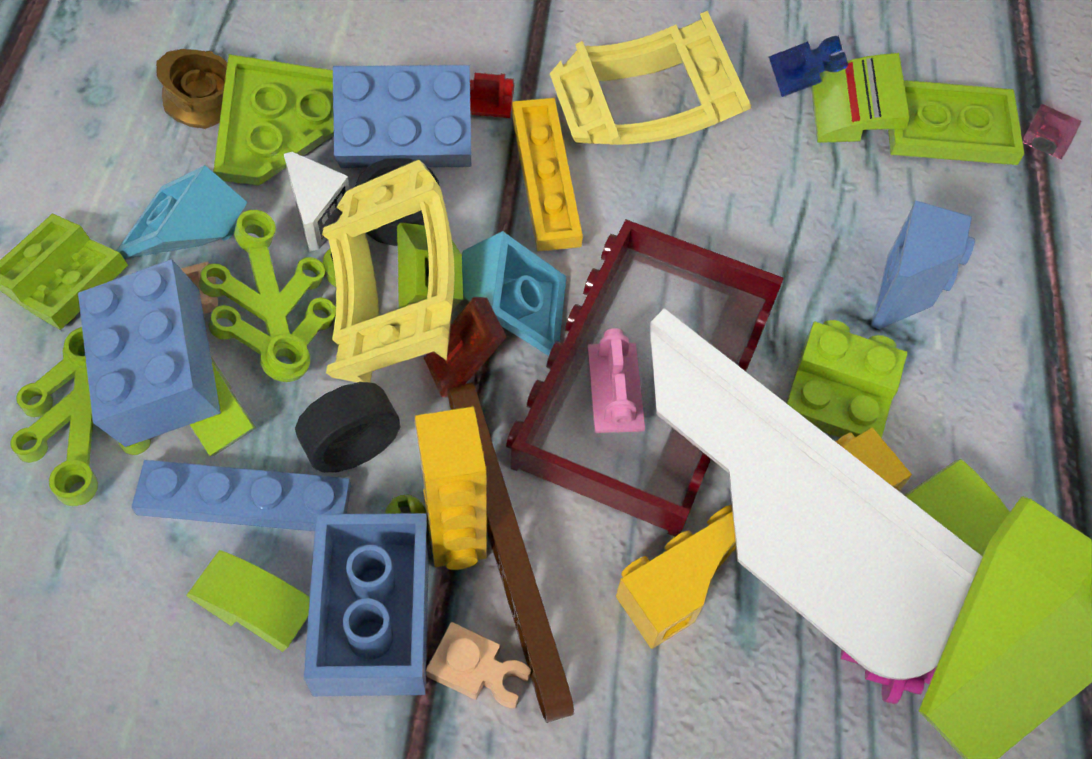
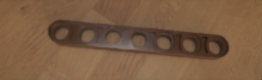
M472 382L447 388L451 410L473 406L475 409L486 466V530L525 661L531 669L530 677L542 716L546 723L574 715V706L569 685L476 389Z

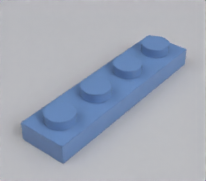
M144 460L132 509L138 516L315 531L316 514H347L352 486L350 478Z

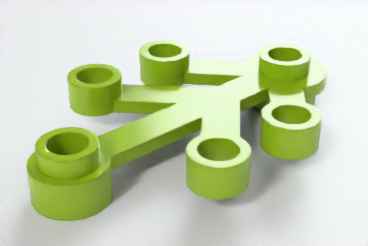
M247 210L238 217L234 237L239 246L248 252L258 293L232 277L230 271L225 266L216 263L206 265L202 269L199 287L204 294L210 297L226 296L265 321L268 335L241 320L240 313L235 308L227 305L218 306L212 311L208 327L211 334L216 338L223 340L235 338L260 354L261 367L271 378L281 382L296 381L304 376L310 365V353L307 346L320 330H326L332 325L336 316V307L326 298L319 297L311 300L305 312V319L292 334L289 332L286 317L308 290H313L320 286L325 275V267L316 258L306 257L298 262L294 276L279 293L268 250L275 234V222L271 216L263 211ZM249 233L256 234L259 238H257V237H252V236H250V235H248V234H249ZM303 270L313 271L316 277L305 275ZM218 277L223 283L213 284L207 278ZM321 310L325 312L328 317L320 318L316 316L313 311ZM225 318L230 320L233 325L224 327L217 320ZM285 356L291 360L292 364H285L276 357Z
M82 327L73 330L66 337L62 351L63 360L35 383L27 384L18 391L16 401L23 412L29 417L41 418L30 427L17 431L10 442L12 450L20 460L28 463L36 462L46 454L48 450L47 440L70 421L66 461L56 466L49 477L51 491L61 503L68 506L86 504L94 497L98 489L97 477L89 467L93 418ZM75 377L74 390L52 407L53 399L51 395ZM42 396L36 404L27 405L31 398ZM151 438L127 447L121 443L119 445L125 453L138 455L149 448ZM37 440L31 449L22 450L26 442ZM85 482L79 490L69 493L70 488L74 484Z

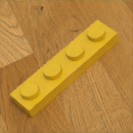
M555 98L512 101V117L536 250L538 252L582 247L583 235Z

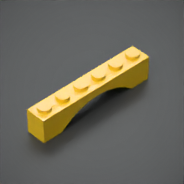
M873 427L857 437L852 433H847L835 441L899 492L912 476L911 472ZM732 505L725 506L717 511L707 521L708 526L694 535L690 530H687L674 537L666 544L664 548L666 552L651 561L647 556H643L629 564L621 572L622 578L620 579L616 598L651 650L695 623L704 605L713 576L729 556L736 551Z

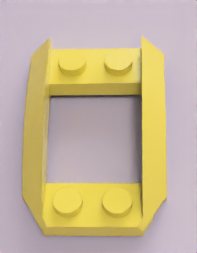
M708 10L700 14L701 20L678 29L677 25H673L639 39L612 45L585 46L583 41L575 44L577 50L564 65L560 61L550 72L575 143L623 145L662 141L702 130L752 109ZM683 63L701 104L700 106L658 120L615 125L599 81H612L652 74Z
M416 160L347 190L337 205V208L342 212L338 221L323 228L322 235L329 240L336 279V316L332 341L338 344L336 361L328 364L326 374L332 378L371 383L372 371L433 351L447 361L455 274L452 238L440 186L426 165L420 160ZM422 210L429 257L427 299L379 316L374 266L365 233Z

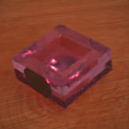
M1041 104L1022 141L1024 144L1061 160L1082 121Z

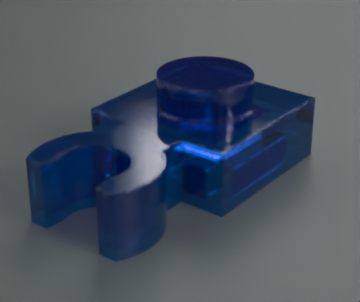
M839 36L826 38L820 43L818 48L811 50L807 41L769 56L781 97L821 83L822 80L819 73L823 71L839 72L849 66L845 52L832 55L843 50Z

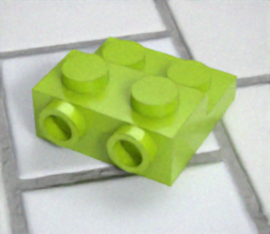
M827 320L823 323L814 321L805 340L786 404L824 433L839 438L847 433H852L857 437L873 427L882 438L890 405L898 391L908 352L896 348L895 341L887 336L874 335L867 339L850 333V328L841 321Z

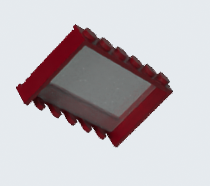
M625 219L618 235L610 234L607 238L601 255V260H604V263L600 270L595 268L591 270L583 292L587 297L582 306L578 304L573 306L565 326V330L569 333L564 343L556 341L553 345L546 364V368L550 369L544 382L537 379L534 383L526 407L531 409L524 422L517 419L513 424L507 438L506 448L511 449L512 470L518 471L520 469L663 528L668 531L667 534L676 537L682 533L711 458L656 414L650 343L651 321L665 308L747 372L784 278ZM608 329H621L624 336L628 337L629 343H636L645 431L595 433L587 346L588 344H599L600 340L604 337V332Z

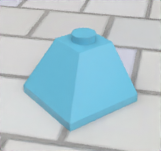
M204 165L161 186L116 251L120 252L124 259L203 246L219 239L225 241L234 234L238 217L248 202Z
M503 231L463 250V296L480 312L487 306L496 323L549 356L555 342H560L566 276Z

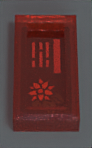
M473 297L451 324L447 361L434 351L424 356L426 365L441 397H448L447 388L466 384L507 338L488 298Z

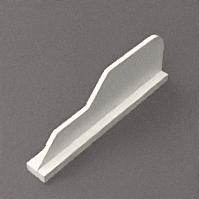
M664 308L651 321L650 326L656 414L729 473L737 561L856 662L873 674L888 679L906 680L922 676L937 667L983 557Z

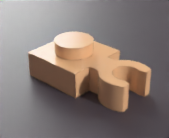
M451 622L426 669V675L474 700L477 699L482 687L485 686L492 690V694L499 704L508 708H516L519 696L507 691L503 687V682L511 676L528 682L531 669L523 662L517 660H508L503 663L497 661L496 659L500 653V644Z

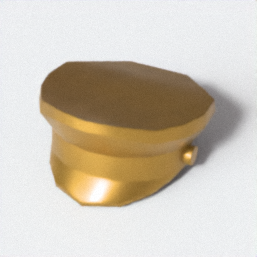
M178 49L165 53L156 61L157 78L163 85L162 101L165 113L177 122L189 127L207 129L220 123L228 62L212 51Z

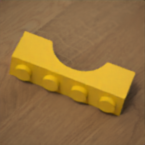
M474 406L415 415L417 441L425 488L423 489L434 566H446L452 570L469 568L475 565L478 560L487 559L486 466Z

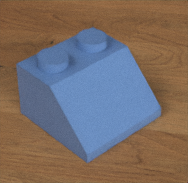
M915 200L887 256L871 327L882 329L933 307L942 290L948 292L951 290L958 273V264L966 265L974 248L975 238L968 236L972 216Z

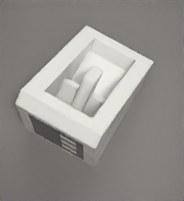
M285 153L284 158L308 248L310 252L320 249L327 239L322 235L323 228L336 223L342 214L337 205L346 191L350 190L348 176L297 153Z

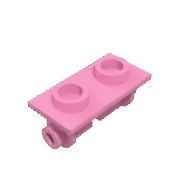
M608 329L604 332V337L600 340L599 344H588L587 346L595 433L645 431L636 343H629L628 337L624 336L621 329Z

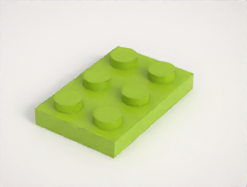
M904 80L910 118L907 129H888L890 155L1018 165L1024 156V147L1014 89Z

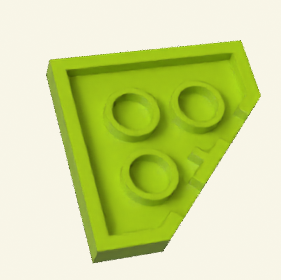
M228 55L213 173L223 181L260 186L286 168L285 153L294 152L304 156L334 136L333 70Z

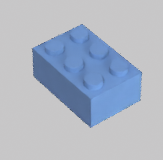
M469 65L333 66L334 157L340 168H368L371 164L387 158L420 160L427 167H472Z
M173 259L78 293L92 418L95 425L127 447L221 413L200 291Z
M427 513L316 514L304 680L313 697L425 695L429 576Z

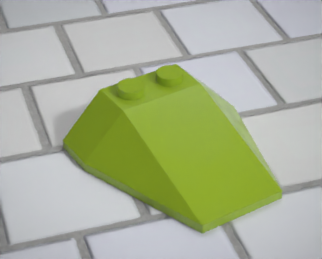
M1023 496L1020 497L988 543L919 708V712L963 759L1000 758L1092 683V540L1032 499Z

